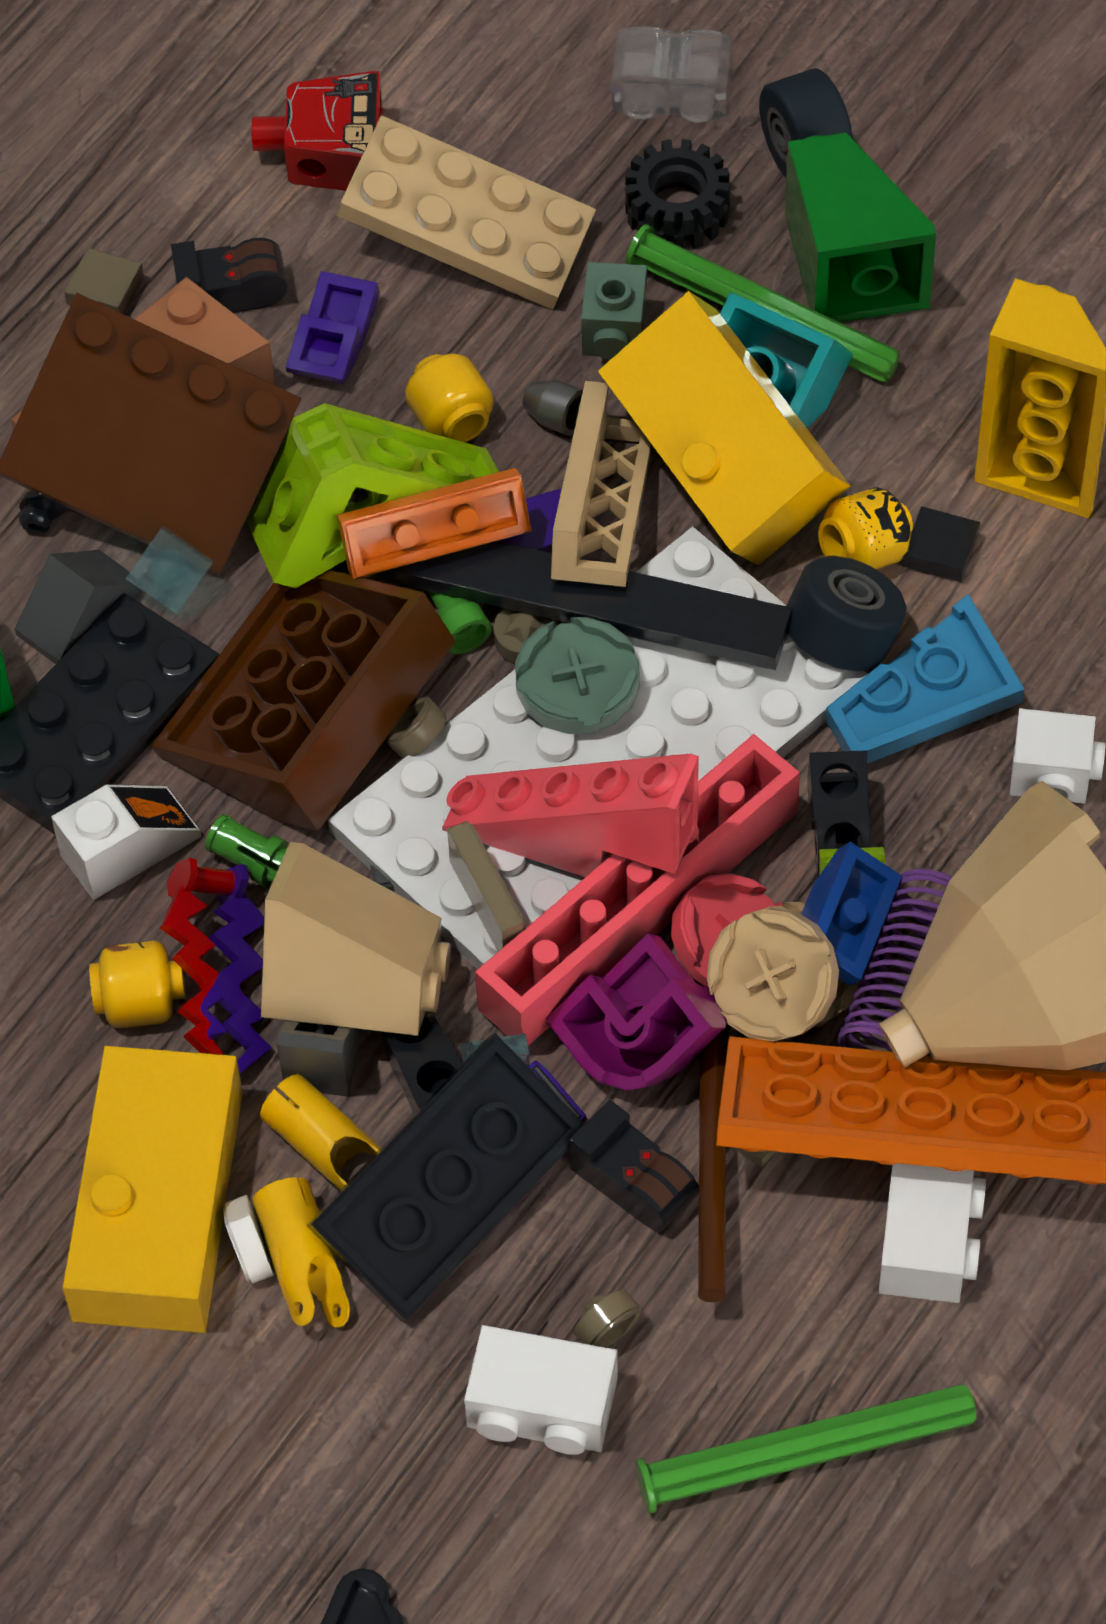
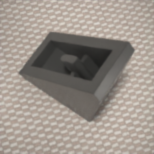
M100 550L50 554L16 624V636L56 664L123 593L135 599L145 589L144 582Z
M286 1020L278 1032L277 1039L283 1080L291 1075L300 1074L323 1094L349 1097L363 1029Z

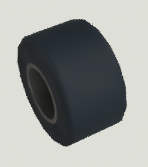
M809 69L764 85L759 96L761 126L771 155L785 177L787 176L788 141L805 139L814 135L826 136L845 132L853 139L851 122L844 101L830 77L820 69Z
M839 556L819 557L804 567L786 605L792 608L787 633L801 650L817 661L837 669L850 671L873 669L885 659L904 622L907 606L901 591L895 584L872 566L851 558Z

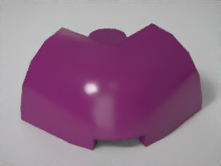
M647 933L603 978L589 975L546 1018V1021L580 1066L599 1083L632 1090L657 1085L679 1073L725 1028L727 1019L721 1013L723 1010L717 1005L714 994H710L709 987L696 984L661 937Z

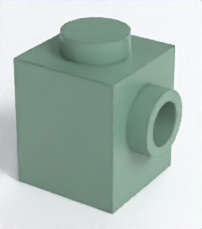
M587 262L581 316L582 355L612 359L644 330L647 307V265Z

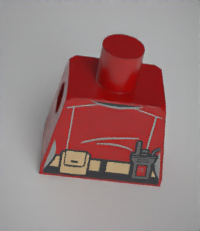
M380 71L293 82L287 87L285 116H252L251 135L253 151H285L287 177L295 185L346 191L381 115H383Z

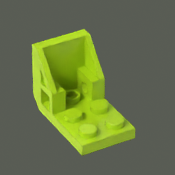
M324 403L292 419L246 522L273 582L297 588L346 560L337 515L499 472L486 448ZM361 488L369 490V495L365 500L358 503L349 501L351 495H358Z

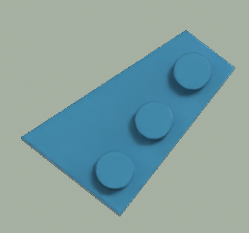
M967 594L952 606V613L933 629L927 626L912 638L911 646L888 665L880 664L831 703L826 709V722L843 751L867 750L868 764L1023 703L1025 689L969 594Z

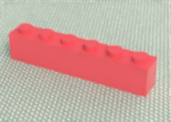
M755 734L750 736L698 781V822L675 874L612 854L475 971L478 1010L522 1050L527 1048L551 1027L546 1018L589 975L603 978L647 933L657 935L672 922V914L688 890L709 875L729 873L798 813L800 772Z

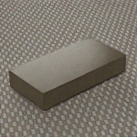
M466 821L447 829L450 863L497 951H500L525 929V920L473 824H469Z

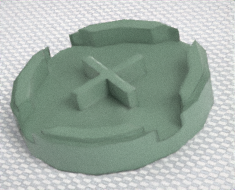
M589 617L570 618L571 623H562L555 626V621L541 626L523 642L515 661L516 693L527 714L544 727L567 734L593 733L615 724L632 708L640 689L639 661L635 656V649L629 638L611 624Z

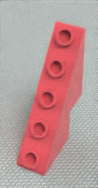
M689 753L469 775L458 781L447 795L446 802L451 809L442 826V830L447 832V829L468 821L469 824H473L483 844L583 877L588 876L612 854L675 874L698 822L699 756Z

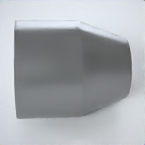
M559 380L533 381L526 388L522 403L524 409L540 425L570 436L574 434L583 390Z

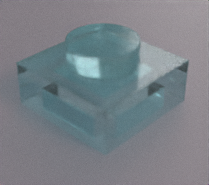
M162 525L126 579L177 614L212 565L213 560Z

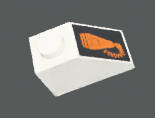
M105 785L51 816L60 856L93 901L202 837L200 829L167 786Z

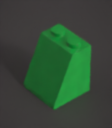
M846 132L826 136L814 135L805 139L788 141L785 219L809 308L838 322L930 308L936 243L934 224Z

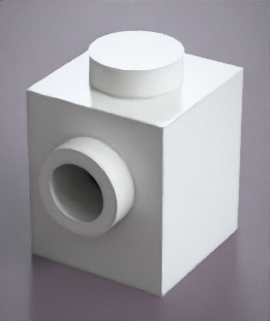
M1019 708L1009 795L1022 796L1027 789L1043 781L1069 801L1085 804L1089 779L1101 780L1103 773L1105 743L1094 741L1096 717Z

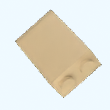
M290 842L265 899L261 1017L418 1036L426 1011H437L441 982H446L448 978L451 944L440 942L442 918L304 843Z

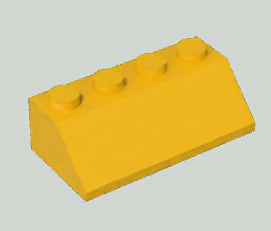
M1015 278L989 336L974 482L1089 519L1094 506L1106 426V347L1075 296L1059 292L1047 285H1036Z

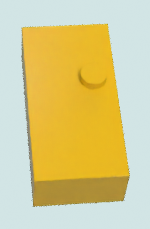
M687 291L598 370L604 381L730 551L758 566L828 507L832 501L836 500L851 487L717 309L690 291Z
M104 1046L63 1282V1292L72 1322L206 1333L224 1218L222 1207L225 1206L224 1204L227 1199L243 1095L236 1056Z

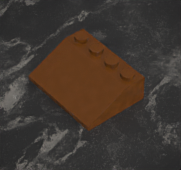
M76 293L0 459V476L219 577L301 401V397Z
M327 570L297 588L273 583L151 747L157 755L267 816L318 832L456 641L424 592L361 577L353 579L351 575Z

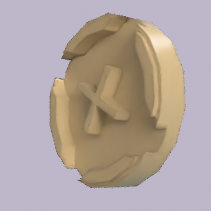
M767 908L745 914L721 931L709 953L706 979L710 994H714L716 1003L723 1010L721 1013L727 1019L726 1023L749 1038L778 1041L805 1034L824 1019L836 998L839 968L833 945L816 923L796 911Z

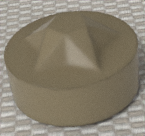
M503 608L498 613L494 622V642L497 651L504 659L515 663L523 642L539 627L555 620Z
M429 697L415 699L388 734L385 742L402 759L407 755L415 756L427 748L440 734L446 723V714Z
M624 1288L610 1294L594 1296L584 1305L581 1319L574 1327L573 1334L583 1344L608 1348L633 1327L640 1317L641 1307Z

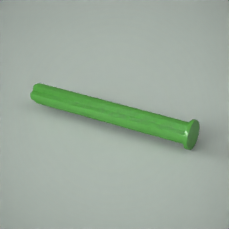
M648 224L643 225L638 230L629 246L626 264L647 265V270L724 306L730 292L825 334L838 341L853 353L848 366L881 382L889 381L898 367L900 353L897 349L655 235L654 228Z
M957 1385L646 1464L643 1458L635 1459L637 1480L648 1514L657 1512L656 1505L972 1425L977 1419L976 1405L969 1388L965 1385Z

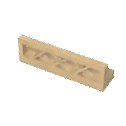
M585 381L553 527L551 579L626 587L653 445L634 420L608 417L609 386L607 383ZM605 439L639 442V444L617 452L605 442ZM618 473L628 482L610 489L600 480ZM610 510L621 519L606 527H602L592 517ZM603 548L616 559V563L581 560V557Z

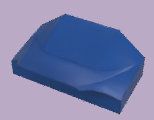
M852 842L847 843L835 852L814 882L801 915L816 923L831 942L839 968L838 979L850 986L862 979L902 878V875ZM891 930L887 931L888 936L893 934ZM887 942L882 944L884 948L888 947ZM879 954L878 958L882 960L884 956ZM878 966L873 968L875 973L879 970ZM869 979L870 985H873L874 979Z

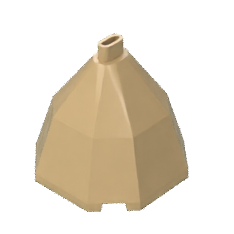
M1043 781L1026 790L950 879L899 1001L902 1010L878 1024L892 1052L903 1068H906L927 1054L936 1061L1066 1071L1106 1062V870L1090 849V846L1101 837V833L1086 812Z

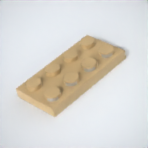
M381 115L340 202L336 216L553 310L596 209Z

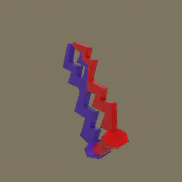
M188 858L175 865L167 880L168 896L173 899L159 928L184 945L172 959L200 987V992L177 1011L195 1025L183 1037L200 1053L224 1055L212 1038L222 1036L228 1032L246 1048V1051L237 1060L240 1074L272 1049L251 1027L265 1019L261 1017V1009L240 990L241 983L263 969V958L243 939L262 928L265 917L244 893L249 881L247 865L240 864L223 870L197 866V859ZM191 892L218 895L219 902L223 904L214 913L227 921L228 924L214 932L209 938L189 921V919L208 907ZM215 946L233 961L232 964L220 973L200 959ZM216 1003H219L232 1015L223 1024L208 1011Z

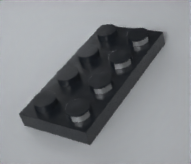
M123 593L0 722V798L55 835L51 816L105 785H112L162 732L220 654L126 593Z

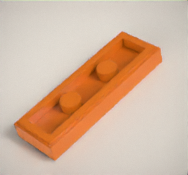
M516 468L337 515L347 567L353 579L532 532L522 478Z

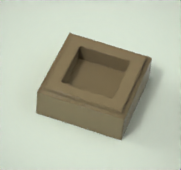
M87 248L64 291L66 304L71 305L76 293H79L124 314L144 276L142 263Z

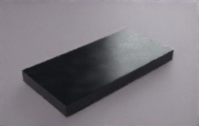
M496 1033L491 1034L306 1226L400 1321H406L570 1148L569 1139L584 1123Z

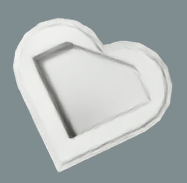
M244 1195L225 1202V1206L222 1207L225 1226L247 1281H251L253 1284L275 1276L249 1197Z

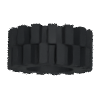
M669 139L661 141V151L657 152L651 144L643 149V158L635 155L631 160V170L627 169L625 175V215L628 214V224L631 229L637 228L638 231L643 225L648 224L654 228L655 235L667 241H673L674 244L684 248V241L690 240L695 249L703 246V234L712 241L719 235V226L725 228L728 221V213H730V173L728 167L723 168V158L718 153L710 158V147L701 143L697 151L692 150V140L682 139L681 148H673L672 140ZM670 187H685L697 192L699 196L688 202L672 203L660 199L656 194Z

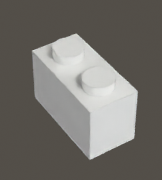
M899 1163L892 1165L878 1294L960 1303L963 1279L976 1280L980 1239L967 1238L969 1218L982 1219L986 1179L973 1177L974 1171L972 1170L949 1171L941 1167Z
M482 1325L464 1399L467 1428L476 1429L480 1435L500 1442L514 1441L517 1437L542 1441L548 1448L564 1454H581L584 1450L602 1453L618 1379L617 1350Z

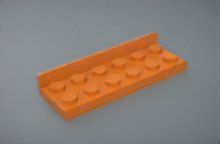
M729 1036L716 1146L739 1148L749 1152L764 1150L806 1154L814 1158L837 1157L868 1160L884 1165L899 1163L941 1167L949 1171L972 1170L1003 1173L1019 1178L1044 1177L1075 1180L1085 1184L1096 1185L1106 1183V1072L1080 1069L1066 1071L936 1061L929 1055L903 1068L894 1053L890 1051L766 1041Z

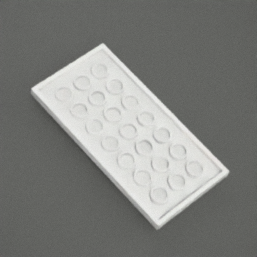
M693 526L636 571L641 574L786 606ZM787 635L776 670L628 637L635 649L640 672V689L632 708L611 726L593 733L567 734L544 727L527 714L516 693V674L514 669L447 723L427 748L415 756L407 755L328 819L329 833L370 871V864L378 869L391 881L395 893L441 917V936L476 969H479L498 951L450 863L448 835L446 831L442 830V826L451 809L446 802L447 795L458 781L469 775L689 753L699 756V781L753 734L784 758L826 722L827 707L864 678L867 673L863 670L837 669L817 661L801 650L789 635ZM484 844L525 920V928L585 878Z

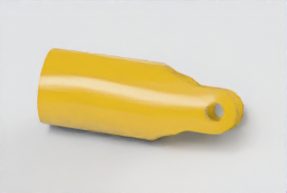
M300 1074L291 1075L277 1085V1088L289 1100L287 1101L279 1092L273 1089L262 1105L260 1111L261 1119L335 1187L341 1190L346 1185V1182L341 1178V1170L346 1161L362 1152L375 1155L381 1146L305 1077Z
M297 1177L277 1180L264 1186L253 1196L252 1203L292 1320L298 1326H306L311 1322L315 1310L312 1292L321 1301L328 1323L336 1328L344 1326L350 1315V1306L334 1253L306 1226L319 1212L310 1183L304 1178L299 1177L297 1179ZM302 1304L303 1311L300 1314L299 1307ZM341 1307V1313H340V1315L338 1316V1312H337V1311H338V1308Z

